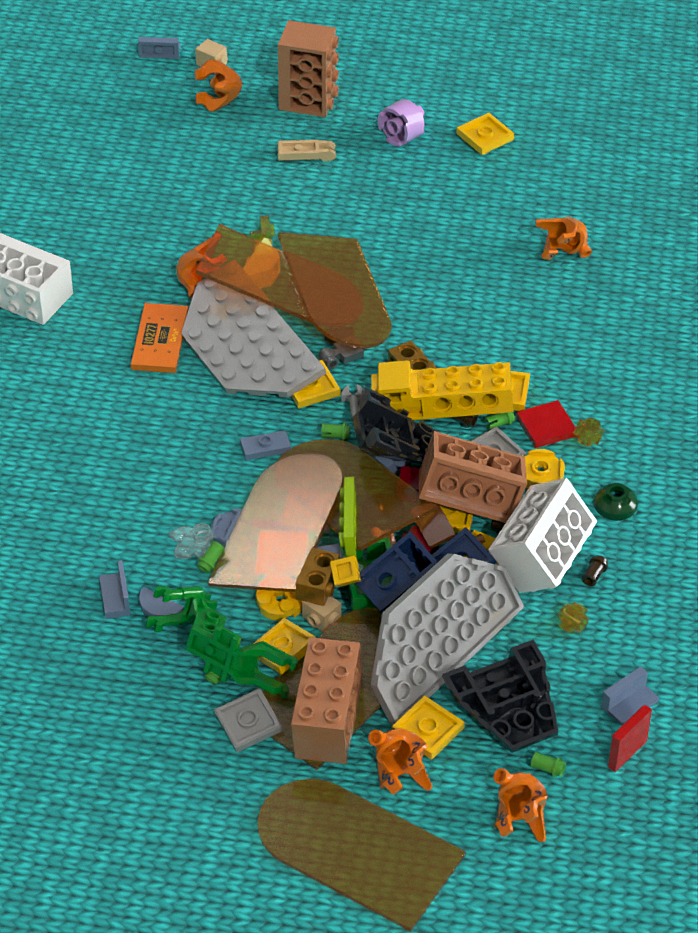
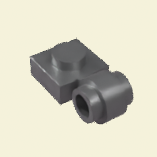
M354 337L333 343V349L324 348L319 352V361L323 360L329 370L338 366L339 359L345 364L364 357V350Z

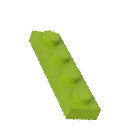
M344 477V487H340L341 517L339 521L341 532H339L340 547H345L346 557L356 556V489L354 477Z

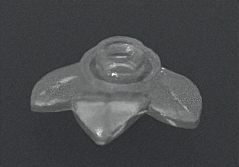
M204 523L197 524L193 528L182 526L168 534L172 540L178 542L174 556L180 559H187L193 555L197 558H202L214 539L213 530Z

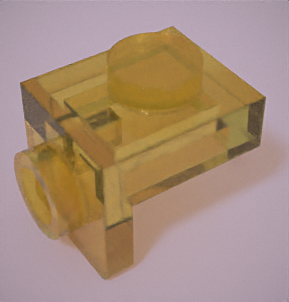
M268 215L260 216V230L250 231L249 233L251 250H254L263 238H268L272 245L271 237H275L274 224H270Z

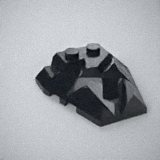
M365 387L358 403L359 410L353 419L358 448L364 453H371L377 457L382 456L394 460L413 461L414 463L422 464L432 434L436 430L423 421H420L418 424L414 423L411 418L407 417L409 414L407 410L403 408L399 413L390 406L391 400Z
M534 640L512 647L507 659L473 672H469L466 665L442 674V678L453 698L511 753L558 735L559 731L554 704L551 702L549 693L551 689L550 683L547 681L545 672L546 662Z

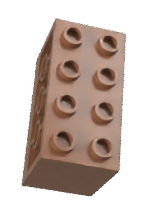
M288 20L278 43L279 110L326 117L328 111L332 110L334 97L337 98L339 86L336 85L339 70L336 69L339 59V53H336L339 43V37L336 36V27Z
M436 431L432 434L419 470L420 499L504 523L508 521L519 504L527 485L525 457Z
M309 637L291 723L295 759L347 764L363 679L360 643Z

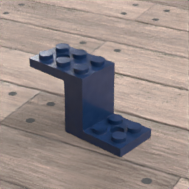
M466 527L432 555L410 531L360 572L361 581L356 582V584L383 614L390 605L447 554L468 556V558L485 561L494 565L497 562ZM393 577L389 585H382L384 578Z

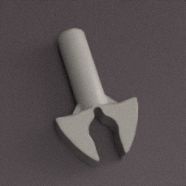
M349 384L341 393V402L350 403L352 420L359 410L358 403L363 388L358 384L356 385L357 392L355 395L349 392Z

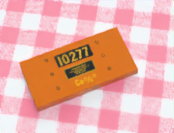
M144 304L131 361V370L176 373L183 342L181 332L189 306Z

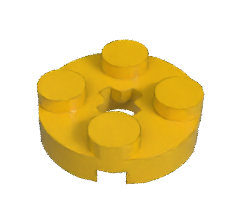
M534 449L528 451V455L524 456L527 489L530 485L564 478V461L561 457L560 460L555 457L554 452L546 449ZM539 467H542L544 471H538Z
M278 575L269 576L267 581L263 582L256 592V604L260 608L261 614L275 621H281L283 618L292 615L293 618L298 616L302 612L303 601L296 599V581ZM279 596H282V597H285V598H286V599H281V601H277V597H279Z

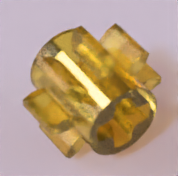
M589 417L585 421L579 420L574 435H578V442L584 446H591L593 443L598 445L605 430L601 429V424L598 420Z
M580 603L565 604L558 614V619L562 621L559 627L567 633L581 632L589 622V617L585 615L588 609Z

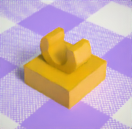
M354 555L330 561L336 587L361 581L357 557Z

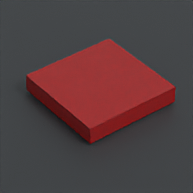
M559 400L516 412L518 422L535 448L570 439L578 435L577 428Z
M646 705L642 706L612 735L608 768L614 772L647 742L652 714L651 708Z

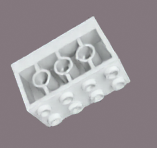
M0 233V307L44 325L73 294L70 261Z
M567 478L530 485L489 548V552L499 565L506 567L519 593L535 592L548 588L553 589L561 583L562 577L571 567L577 553L581 551L583 543L592 533L597 520Z

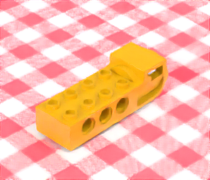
M409 360L378 363V374L371 375V389L391 400L390 406L399 413L403 408L409 412L407 417L412 420L514 412L510 362L483 365L473 364L471 366L459 367L450 366L435 369L426 368L423 370H412Z

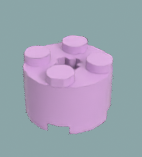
M401 99L384 108L379 113V130L383 129L388 137L385 140L391 145L399 147L424 133V110L421 106H416L410 100Z

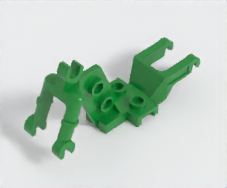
M157 586L155 588L153 597H163L162 602L186 599L185 607L181 613L149 616L145 627L154 626L155 632H161L163 626H178L179 624L194 622L185 650L206 661L203 672L207 674L213 672L221 677L220 681L223 683L232 677L238 684L256 685L271 694L281 693V698H287L290 688L262 673L258 669V661L260 657H264L279 666L290 665L289 669L293 671L298 663L296 657L264 641L239 648L242 637L224 628L227 617L215 611L218 601H210L211 594L204 593L203 588L200 586L186 588L181 586L177 589H170L166 586Z

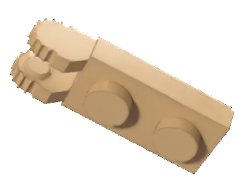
M327 140L279 141L278 160L321 159L323 161H331L336 158V152L334 151L335 143Z

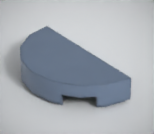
M232 509V512L220 513L213 520L211 527L213 539L226 549L244 517V509Z
M145 587L140 592V606L142 612L147 617L170 615L171 613L177 614L184 610V606L171 600L169 602H162L163 597H153L154 592Z

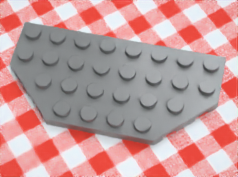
M234 261L197 283L181 334L186 343L227 394L248 392L249 395L267 396V394H279V397L289 398L326 374L324 366Z
M447 554L383 612L371 687L392 726L424 695L430 698L445 683L442 678L443 673L462 667L524 608L505 566L494 565L456 554Z

